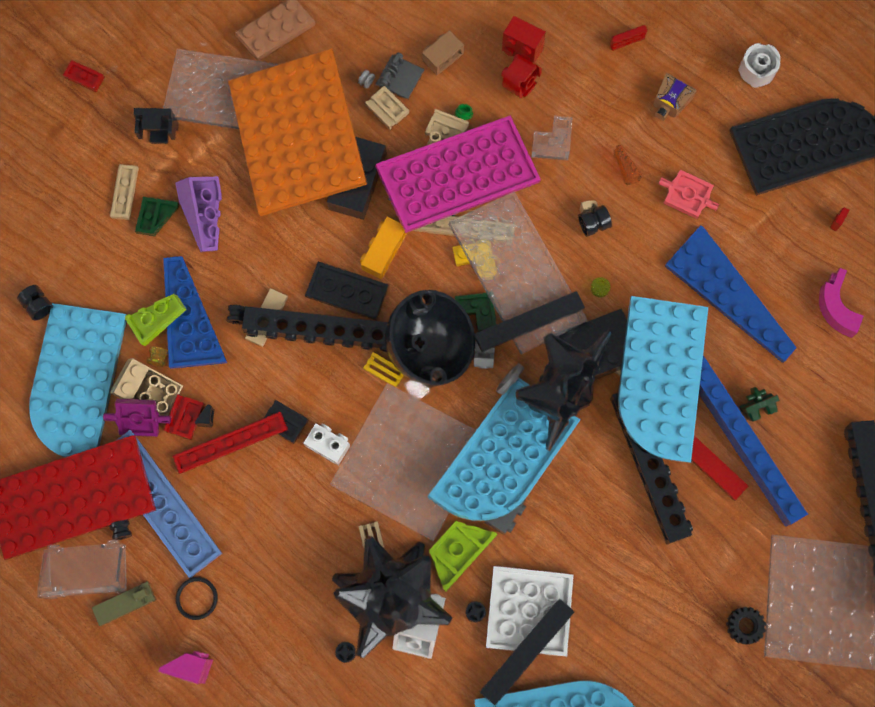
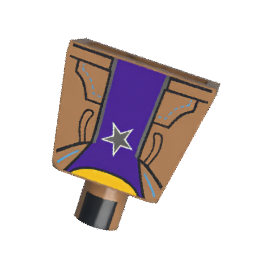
M666 73L653 104L654 107L658 108L655 116L660 120H664L667 115L674 118L677 117L693 100L697 90Z

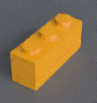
M386 217L385 221L380 222L377 236L372 237L368 252L364 253L360 259L362 270L381 280L407 234L404 232L400 222Z

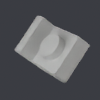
M476 342L474 367L493 368L495 347L482 353Z

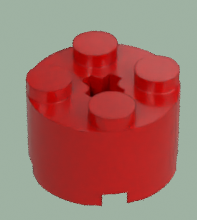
M516 54L510 66L505 67L501 73L503 77L502 86L520 99H522V96L525 98L536 86L537 82H535L537 76L540 78L542 68L525 56Z

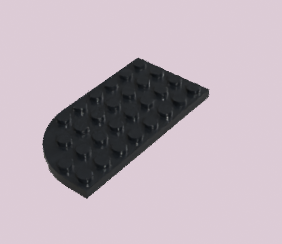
M829 98L731 127L729 131L757 196L875 159V115L873 116L864 109V106L852 101L850 103L841 101L838 98Z

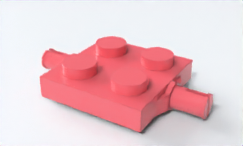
M682 170L679 171L677 177L672 182L663 177L659 182L660 185L668 188V195L664 204L698 219L701 211L706 206L715 211L719 206L718 203L710 200V193L714 185Z

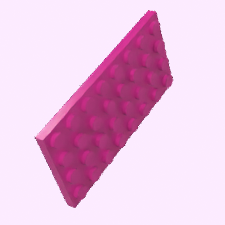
M511 115L377 163L375 166L405 233L541 181Z

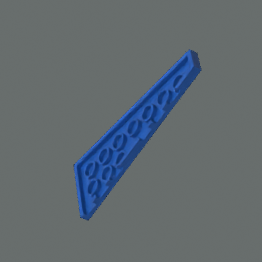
M700 225L666 263L665 267L779 361L784 363L797 347L709 233Z

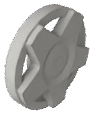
M520 363L514 366L498 385L496 392L502 395L505 394L510 386L518 380V376L524 370Z

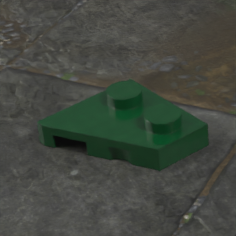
M143 197L135 229L136 234L155 237L179 208V203Z

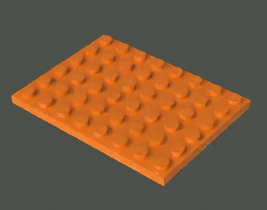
M333 49L228 80L260 216L367 185Z

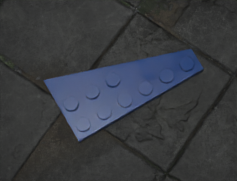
M182 256L163 258L165 297L172 294L178 295L187 309L167 327L169 368L175 369L227 363L184 258Z

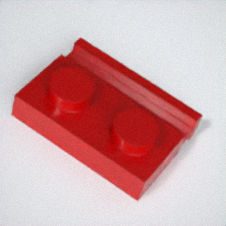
M177 394L170 412L171 423H166L164 431L192 440L197 427L195 421L202 413L205 404Z

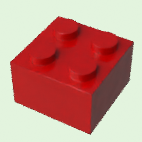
M513 16L503 32L502 51L508 56L523 55L535 63L544 48L546 31Z

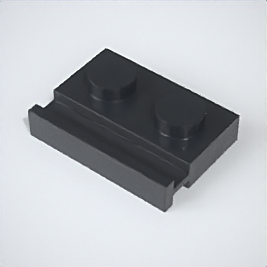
M275 400L264 418L282 412L288 430L278 435L294 444L309 420Z

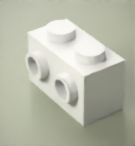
M315 423L303 444L305 447L339 466L350 448V444L347 442L348 438L340 433L338 435L331 432L332 429L325 424L320 426Z

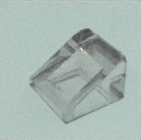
M413 380L404 383V387L414 403L431 393L428 387Z

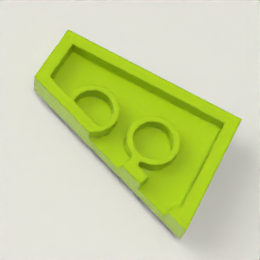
M172 294L154 302L152 306L143 307L132 315H126L125 320L140 344L146 346L187 309L178 295Z

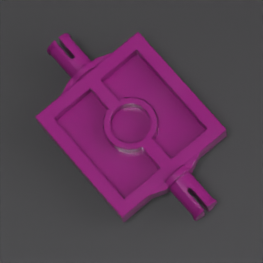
M116 399V412L103 414V421L116 422L119 435H124L131 430L135 436L158 437L159 423H171L170 415H159L157 412L156 400Z

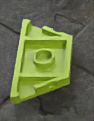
M455 521L432 546L429 552L444 591H447L492 542L498 535L496 532Z

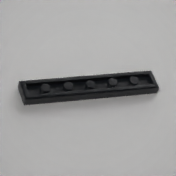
M575 291L474 334V338L483 353L585 309V306L578 292Z
M559 598L480 690V693L496 706L575 611Z

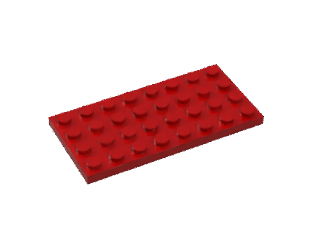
M132 435L0 479V546L4 560L108 527L111 523L129 520L156 511L136 436Z

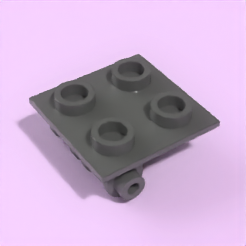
M397 52V54H392L376 85L380 87L385 86L390 92L408 100L424 69L404 60L403 55Z

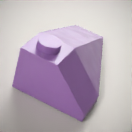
M218 176L188 177L176 182L179 203L200 252L218 250L219 228L217 223L221 212L219 211V201L222 199Z

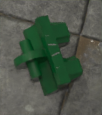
M756 387L750 389L751 394L746 396L748 402L739 406L741 412L746 413L749 421L753 422L761 418L758 410L764 407L765 413L768 415L778 412L776 402L780 400L778 395L773 396L772 393L766 395L765 389L759 391Z

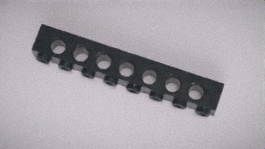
M245 306L242 329L250 337L265 335L268 339L282 337L287 341L300 339L304 340L305 343L311 344L318 341L328 346H333L336 343L342 344L343 347L353 348L354 345L361 346L365 350L380 348V351L387 352L385 332L388 322ZM263 320L269 322L266 327L258 326ZM280 323H287L288 326L285 329L277 328ZM299 325L307 326L303 332L297 330ZM318 327H324L326 331L322 334H318L316 332V329ZM343 329L345 333L342 336H337L335 331ZM356 331L364 333L361 338H356L353 334ZM375 333H380L383 335V338L375 340L372 336Z
M618 393L613 394L610 401L666 544L668 545L692 536L693 527L691 522L686 520L684 504L682 501L679 502L676 495L678 494L677 486L670 480L671 472L669 466L664 464L662 458L642 450L640 445L635 443L630 437L620 417ZM648 461H654L657 468L655 470L650 469L647 464ZM655 479H661L664 482V487L658 488L655 485ZM663 497H667L671 500L670 507H666L663 505ZM670 516H676L678 518L679 522L677 526H674L670 523Z

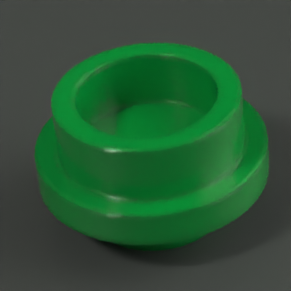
M460 104L455 109V115L460 119L469 120L473 116L472 107L467 104Z

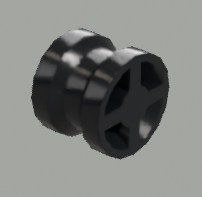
M229 305V316H227L226 321L231 324L242 325L245 307Z
M129 520L117 521L109 525L113 531L112 541L123 540L132 536V532L128 528L130 525Z
M475 601L468 604L465 613L468 620L476 623L483 620L486 610L483 604Z
M349 642L340 643L335 651L337 659L344 663L353 661L356 657L355 646Z

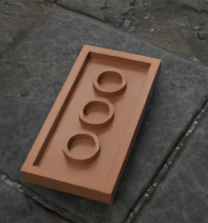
M287 0L238 30L236 37L254 58L260 61L315 26V20L297 0Z

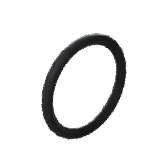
M201 577L190 578L183 582L176 594V606L179 612L191 620H200L209 616L214 611L218 601V594L214 585L209 580ZM195 581L207 584L214 596L211 608L199 616L189 615L182 609L180 604V595L183 588Z

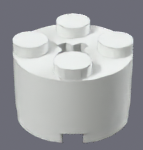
M761 43L752 45L747 49L740 63L739 72L741 77L754 88L769 84L780 67V54L776 48L769 44L767 46L761 45Z

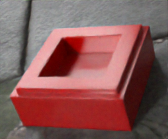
M845 207L837 213L830 229L836 232L843 224L850 210Z

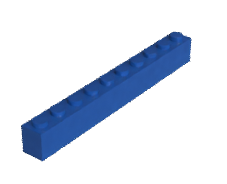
M703 355L699 396L784 526L787 527L808 515V513Z

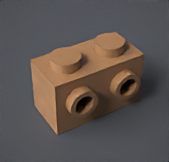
M449 30L446 34H441L435 43L425 47L422 52L423 62L438 75L464 54V44Z

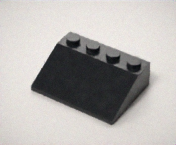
M622 309L554 334L582 351L594 344L607 330L610 331L611 335L600 359L599 366L594 371L595 380L621 370L627 319Z

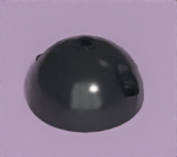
M422 290L410 294L394 308L386 326L385 344L390 360L400 373L417 383L433 388L455 381L468 369L475 352V333L470 317L455 299L439 291Z

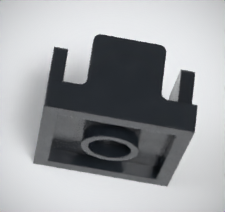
M134 108L135 134L138 139H143V130H150L149 142L151 144H168L169 136L171 140H175L179 123L172 109Z

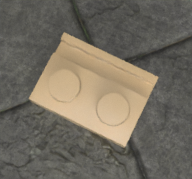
M385 86L376 92L369 101L365 102V106L389 130L409 114V110Z
M435 109L425 135L430 136L432 132L436 131L441 134V138L444 140L466 132L469 122Z

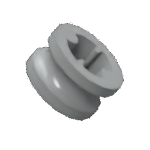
M365 70L361 74L358 84H364L366 89L369 88L375 78V74H369V71Z

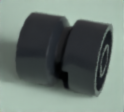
M604 205L593 208L592 213L586 211L578 214L579 224L586 237L595 234L598 229L604 231L612 228L610 214Z
M31 285L25 288L17 296L19 303L26 309V312L34 321L46 317L50 314L51 308H53L52 303L47 297H44L45 295L38 285Z

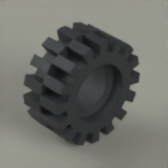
M742 607L734 610L728 616L729 621L726 622V626H728L727 631L731 634L730 637L735 639V642L745 645L757 643L759 639L763 638V633L766 632V629H764V626H766V622L763 621L764 616L760 615V612L752 607ZM742 618H749L753 622L754 628L751 633L745 634L739 629V622Z

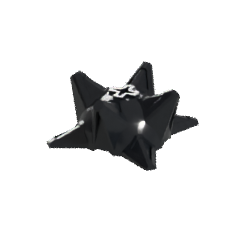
M607 330L594 344L582 351L552 333L544 337L549 363L546 365L544 373L540 376L539 382L516 390V398L527 403L531 410L547 416L549 425L546 450L550 451L562 431L568 425V420L572 416H576L580 410L590 406L593 400L594 371L599 366L600 359L611 335L610 331Z
M368 536L365 538L363 571L361 573H335L332 577V581L339 587L333 593L335 599L360 624L356 656L364 658L387 636H394L407 629H412L417 624H450L453 617L431 598V559L429 556L424 555L425 545L423 543L417 542L397 559L393 558L373 536Z

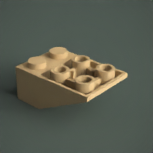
M131 358L125 363L110 393L121 399L156 400L159 415L168 416L183 385Z

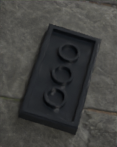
M317 262L305 297L377 320L389 284Z

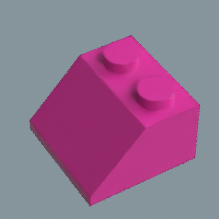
M193 651L192 654L186 653L159 668L158 672L196 684H205L213 659H209V654Z

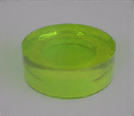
M600 277L592 282L591 292L596 297H604L609 293L610 283L607 279Z

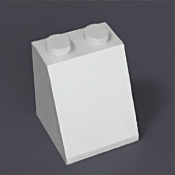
M431 594V598L444 608L446 598L438 594ZM417 624L412 629L394 635L392 649L431 659L439 625Z

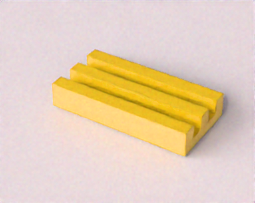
M373 352L363 369L397 388L404 375L402 373L397 375L376 363L374 359L400 373L393 363ZM373 365L397 380L395 382L370 368V366Z

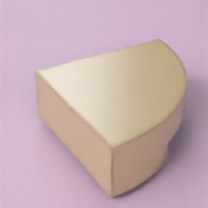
M592 200L582 202L580 212H592L593 208L598 207L597 202Z

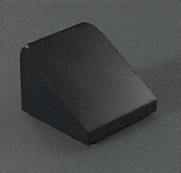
M207 405L196 419L195 424L198 427H212L215 409L211 405Z

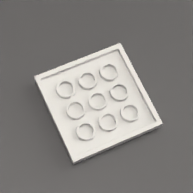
M494 566L486 648L515 651L559 598L571 608L573 574ZM570 618L540 654L567 657Z

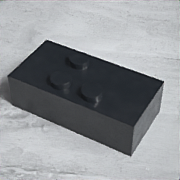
M356 137L367 185L328 197L327 205L331 211L364 220L379 178L375 166L377 163L385 160L387 152L386 145Z

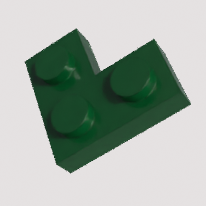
M492 292L455 296L454 299L465 309L468 315L476 314L478 332L497 325Z

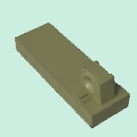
M145 582L92 607L98 625L103 626L156 601L150 583Z

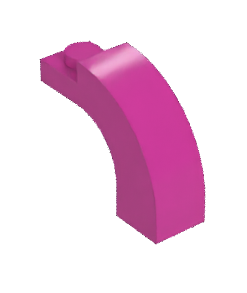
M839 268L835 273L832 272L828 282L821 287L819 306L823 317L833 329L852 338L858 333L864 316L850 311L842 303L840 289L847 270Z

